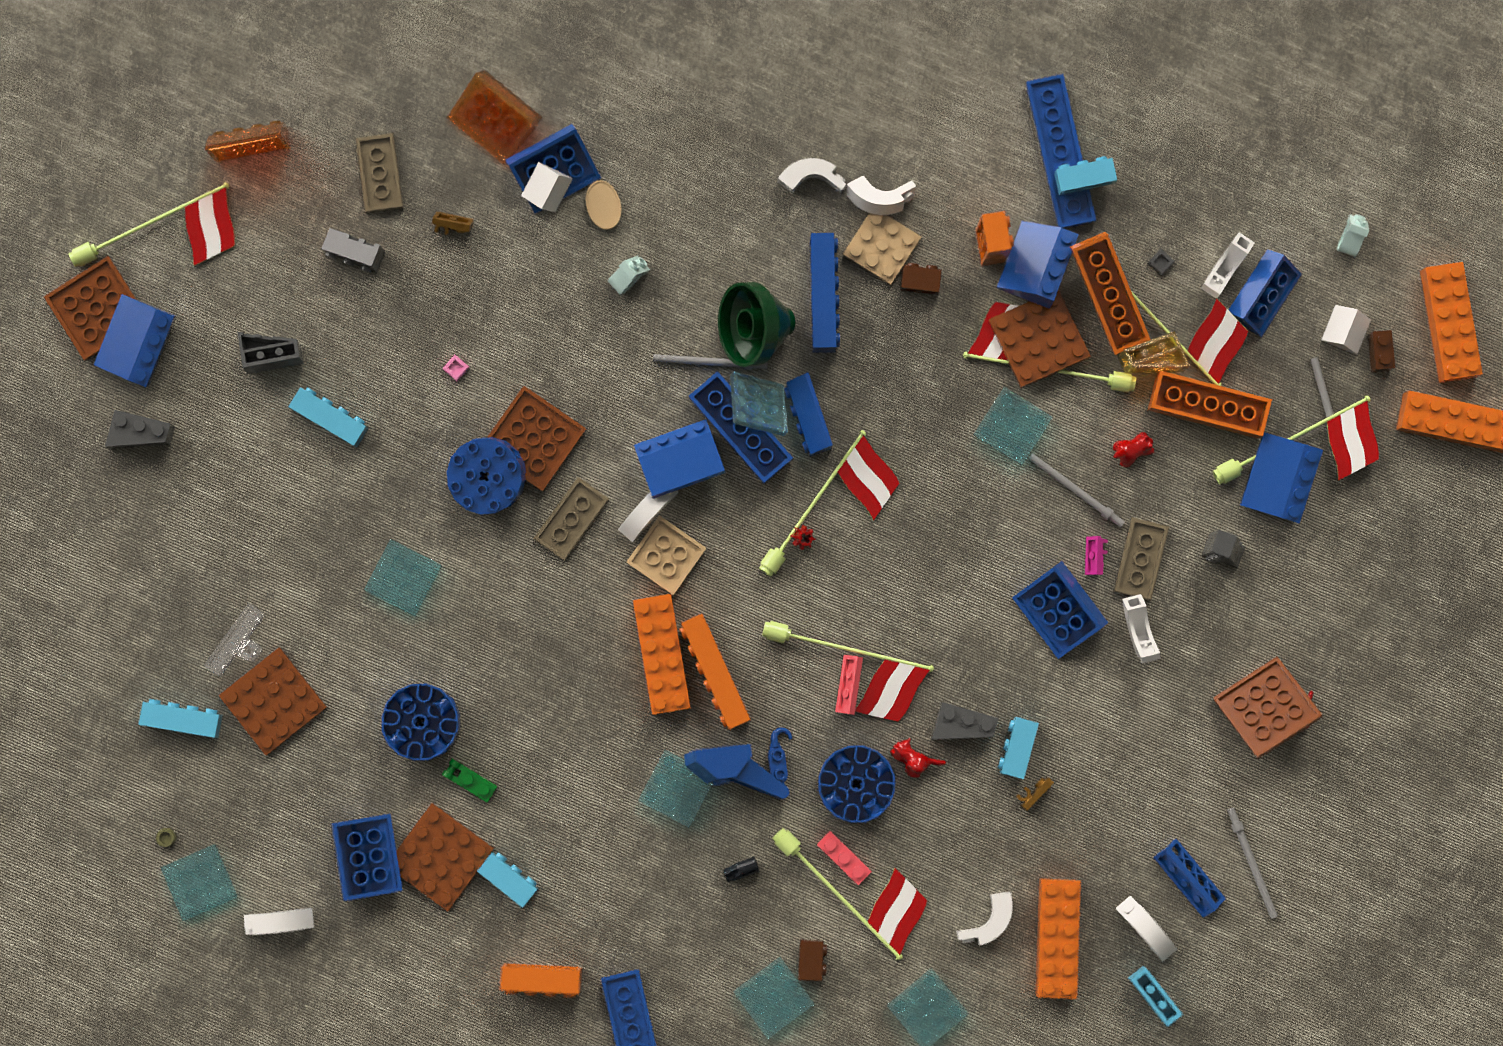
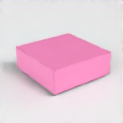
M454 355L442 369L458 382L470 367Z

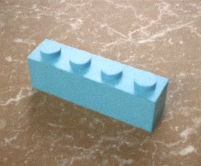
M300 387L288 407L357 448L368 430V427L364 425L366 422L357 416L354 419L348 416L349 412L342 407L336 409L332 406L333 402L325 397L322 400L315 396L317 393L307 387L304 390Z
M149 699V702L142 703L139 725L213 738L219 737L222 715L217 714L218 710L206 708V712L198 711L199 707L187 705V709L179 708L180 704L168 702V706L161 705L160 700Z

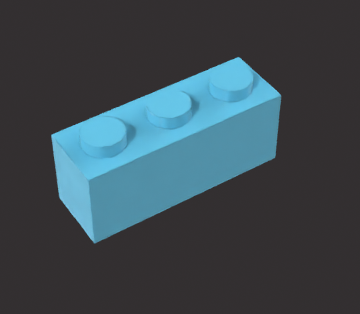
M1107 156L1096 158L1094 162L1088 163V160L1077 162L1075 166H1070L1069 164L1059 166L1054 173L1059 195L1115 184L1117 176L1113 158L1107 159Z
M1018 717L1010 720L1008 731L1011 733L1009 739H1005L1003 750H1006L1004 758L1000 757L998 768L1001 769L1000 773L1024 779L1039 723Z
M491 853L477 872L523 908L539 889L536 887L537 882L529 876L525 878L521 875L522 870L516 865L510 866L506 863L507 858L501 853Z
M1142 966L1128 977L1164 1025L1168 1027L1183 1015L1146 967Z

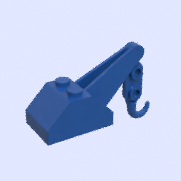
M783 727L776 728L772 732L768 752L770 773L751 759V744L694 750L684 755L685 766L705 783H713V786L725 785V783H730L731 781L777 799H784L789 795V789L784 785L788 772L785 752L778 742V735L785 733L791 740L792 734Z

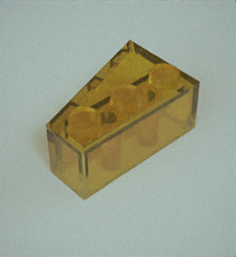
M1175 331L1124 349L1118 355L1124 373L1184 372L1190 366Z

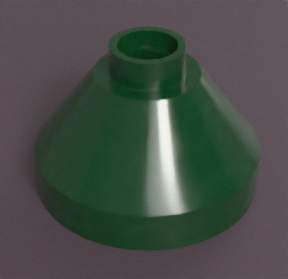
M757 282L735 283L724 293L718 311V332L726 355L736 365L748 367L766 363L787 336L794 332L796 325L794 313L789 308H786L762 284Z

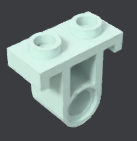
M1355 214V216L1349 215L1337 251L1354 257L1357 256L1363 240L1369 232L1368 221H1366L1365 217Z
M635 256L623 261L616 272L608 279V282L619 295H622L642 275H646L650 269L643 258Z

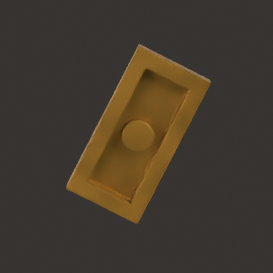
M436 212L432 218V224L436 225L434 228L435 233H438L439 227L445 228V235L449 233L450 229H454L459 233L470 232L474 219Z
M1049 777L1041 778L1034 785L1036 789L1032 794L1029 788L1024 787L1023 789L1027 792V796L1022 798L1017 794L1016 797L1020 801H1025L1021 806L1028 811L1054 782Z

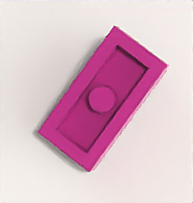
M1101 536L1086 537L1085 575H1103V554L1108 553L1107 550H1103V543H1108L1107 539H1103Z

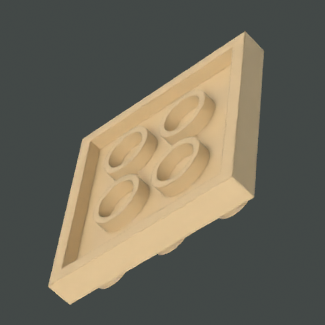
M869 213L846 248L843 256L887 284L892 285L920 241L921 236L888 215Z
M659 515L626 563L674 596L707 548Z

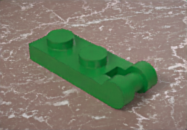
M451 758L447 770L444 769L442 775L488 803L498 786ZM456 768L461 770L458 777L453 774Z

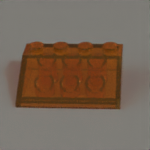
M486 70L475 73L446 118L501 163L506 165V159L517 152L543 117Z
M279 120L272 121L270 125L265 126L255 124L249 129L235 128L232 132L228 133L224 131L215 132L214 135L208 136L204 146L205 151L216 162L291 148L287 126Z

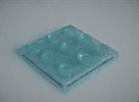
M733 372L730 375L733 423L785 436L788 430L784 385Z
M1004 386L973 435L1022 466L1053 417Z
M390 539L364 590L416 616L442 565Z
M665 749L638 801L689 828L713 783H705L685 766V759Z
M216 844L161 867L183 921L238 898Z
M781 957L775 959L733 990L767 1039L814 1005L812 999Z
M932 968L887 1004V1007L919 1046H931L969 1014Z

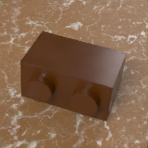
M917 263L904 265L900 291L938 295L942 269H938V266L927 265L926 268L919 267Z
M1392 330L1373 331L1368 334L1371 373L1393 370L1395 368Z
M800 939L799 980L822 981V976H826V964H823V956L827 957V945H823V940Z

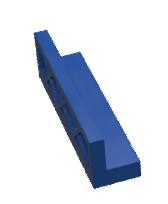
M1174 839L1165 849L1153 857L1202 917L1214 912L1226 899L1177 839ZM1173 847L1177 849V851L1179 852V856H1177L1173 852ZM1186 863L1191 866V871L1187 869ZM1198 878H1201V880L1204 883V886H1201V884L1198 882ZM1210 893H1213L1218 899L1216 902L1211 898Z

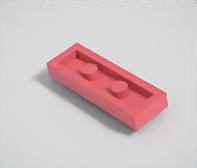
M844 655L835 712L855 714L863 657Z
M831 831L817 843L857 885L872 872Z

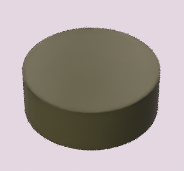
M163 828L156 834V841L161 847H170L176 842V833L171 828Z

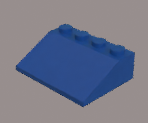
M573 124L506 159L522 192L538 162L572 178L563 198L601 178ZM528 201L535 214L543 210Z
M1022 221L997 289L1050 309L1072 254L1070 246L1075 245L1079 234L1061 227Z
M121 294L94 365L126 380L148 387L176 315Z
M706 419L634 445L653 499L726 473Z
M1264 432L1240 505L1300 524L1323 450Z
M1063 561L1012 597L1058 659L1108 623Z
M391 814L331 824L343 901L403 891Z

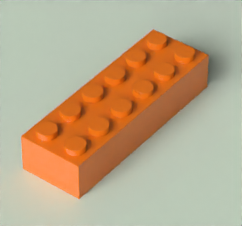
M1103 232L1070 246L1112 352L1116 355L1150 341L1151 339L1108 233Z
M1463 262L1425 267L1420 271L1439 383L1476 378L1482 375L1483 372Z
M1159 371L1156 375L1148 410L1260 439L1264 435L1272 399Z
M1414 391L1403 393L1397 431L1503 453V410Z
M666 594L633 600L652 715L690 709L691 705L672 595Z
M703 614L682 622L683 627L679 629L684 640L688 639L691 644L687 646L691 656H696L698 659L696 667L700 675L704 674L707 679L703 682L708 693L712 691L715 697L711 700L716 710L720 709L723 716H720V720L724 728L728 726L730 730L750 721V717Z
M1039 878L1036 964L1037 997L1077 999L1080 880Z

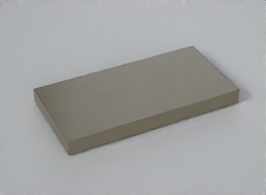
M394 134L356 138L365 213L403 209Z
M578 477L533 539L565 561L610 499Z
M1131 518L1113 592L1128 596L1141 594L1144 600H1152L1169 526Z

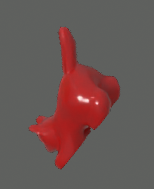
M1142 432L1131 440L1117 441L1113 444V450L1116 451L1113 457L1120 459L1122 467H1130L1138 457L1154 453L1153 439L1147 433Z
M911 738L897 742L890 751L896 760L905 763V772L912 778L920 777L921 773L927 770L930 765L942 766L946 764L944 760L928 758L924 754L913 750L910 745Z

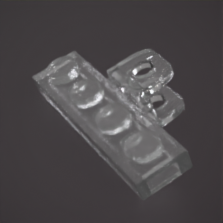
M248 603L203 666L221 677L236 655L254 662L262 652V648L249 637L266 614L251 603Z

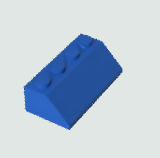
M1267 249L1230 306L1229 311L1246 329L1262 337L1302 274L1285 255Z
M809 372L787 381V387L784 388L787 399L791 398L793 405L790 406L793 417L797 416L799 423L796 424L799 435L803 434L805 441L802 442L805 453L809 452V455L813 456L831 450L833 444Z

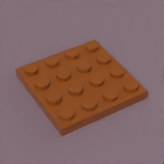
M109 256L44 296L84 361L99 353L121 294L136 299Z
M1059 290L1050 309L1029 301L989 319L993 332L1020 388H1024L1091 357Z
M523 386L488 437L505 440L518 450L525 463L526 481L543 492L587 429L526 386Z
M280 647L218 695L266 756L328 708Z
M1278 656L1213 697L1216 705L1257 759H1260L1323 718L1321 712Z
M431 803L396 851L400 877L446 911H449L494 850V847L437 805Z

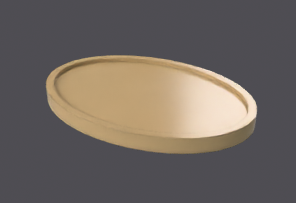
M602 180L593 182L586 193L588 214L599 228L605 230L612 229L618 224L621 217L619 196L608 182Z

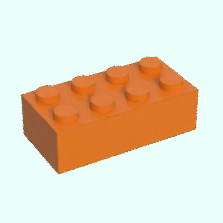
M1005 211L982 214L975 230L982 266L1004 263L1014 246L1013 237L1008 233L1010 219L1009 216L1005 215Z
M509 963L501 966L500 990H505V994H517L518 991H524V995H536L538 992H544V996H556L557 993H564V997H575L581 991L582 967Z

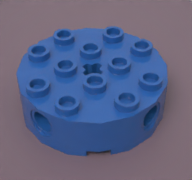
M494 437L476 438L461 445L450 458L447 468L448 488L454 500L466 510L480 515L494 514L513 505L522 494L526 480L525 463L519 451L507 441ZM486 472L489 473L487 479L484 478Z
M410 684L397 690L386 702L382 714V733L387 744L398 755L411 760H432L446 753L455 743L460 730V712L454 699L443 689L430 684ZM418 718L425 719L423 722L424 726L417 725L419 722Z
M846 746L833 752L823 763L818 776V792L824 806L834 816L848 822H867L880 816L890 805L895 792V775L889 761L878 751L866 746ZM853 779L861 780L859 789L856 787L852 788Z

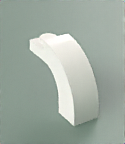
M817 158L799 160L788 166L778 177V183L792 194L803 181L810 178L824 180L839 193H842L846 188L845 179L839 174H833L836 171V166L828 161Z
M861 176L847 184L846 195L857 207L868 213L891 215L903 211L904 202H909L914 198L916 185L913 181H910L895 190L881 191L871 186L866 178Z
M1239 232L1218 260L1201 289L1214 298H1218L1255 242Z
M678 491L654 499L650 492L631 512L618 530L633 542L643 533L654 517L678 494Z
M1142 595L1122 599L1130 638L1137 657L1140 658L1142 663L1161 659L1159 649L1150 629L1147 607Z
M1011 893L990 894L992 913L989 920L981 927L956 931L958 940L968 943L973 942L974 938H977L978 944L982 945L1000 936L1008 926L1012 915Z
M1131 896L1116 908L1162 962L1177 950L1165 932Z
M312 908L244 915L246 935L314 928Z

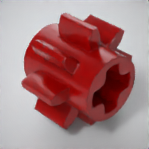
M802 525L801 529L795 527V534L790 535L794 539L792 544L795 546L799 545V548L802 550L804 546L811 548L812 541L816 539L812 536L814 531L812 529L807 530L805 525Z

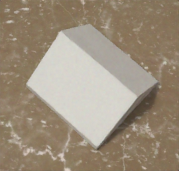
M538 162L521 196L541 209L556 212L572 178Z
M1335 305L1321 341L1357 355L1371 319L1358 309Z

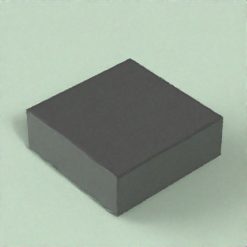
M1160 249L1147 264L1162 276L1175 261Z

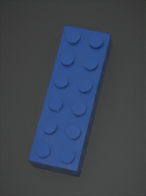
M811 233L810 237L813 353H835L836 347L840 345V333H836V329H839L840 316L836 314V310H839V295H835V291H838L839 276H835V272H838V257H834V253H837L838 238H834V233Z
M718 371L689 395L690 401L763 485L793 460L789 452Z

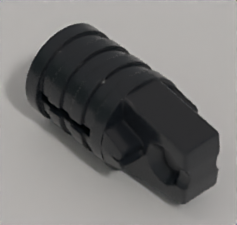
M755 856L741 862H736L723 869L727 882L744 879L750 875L760 873Z

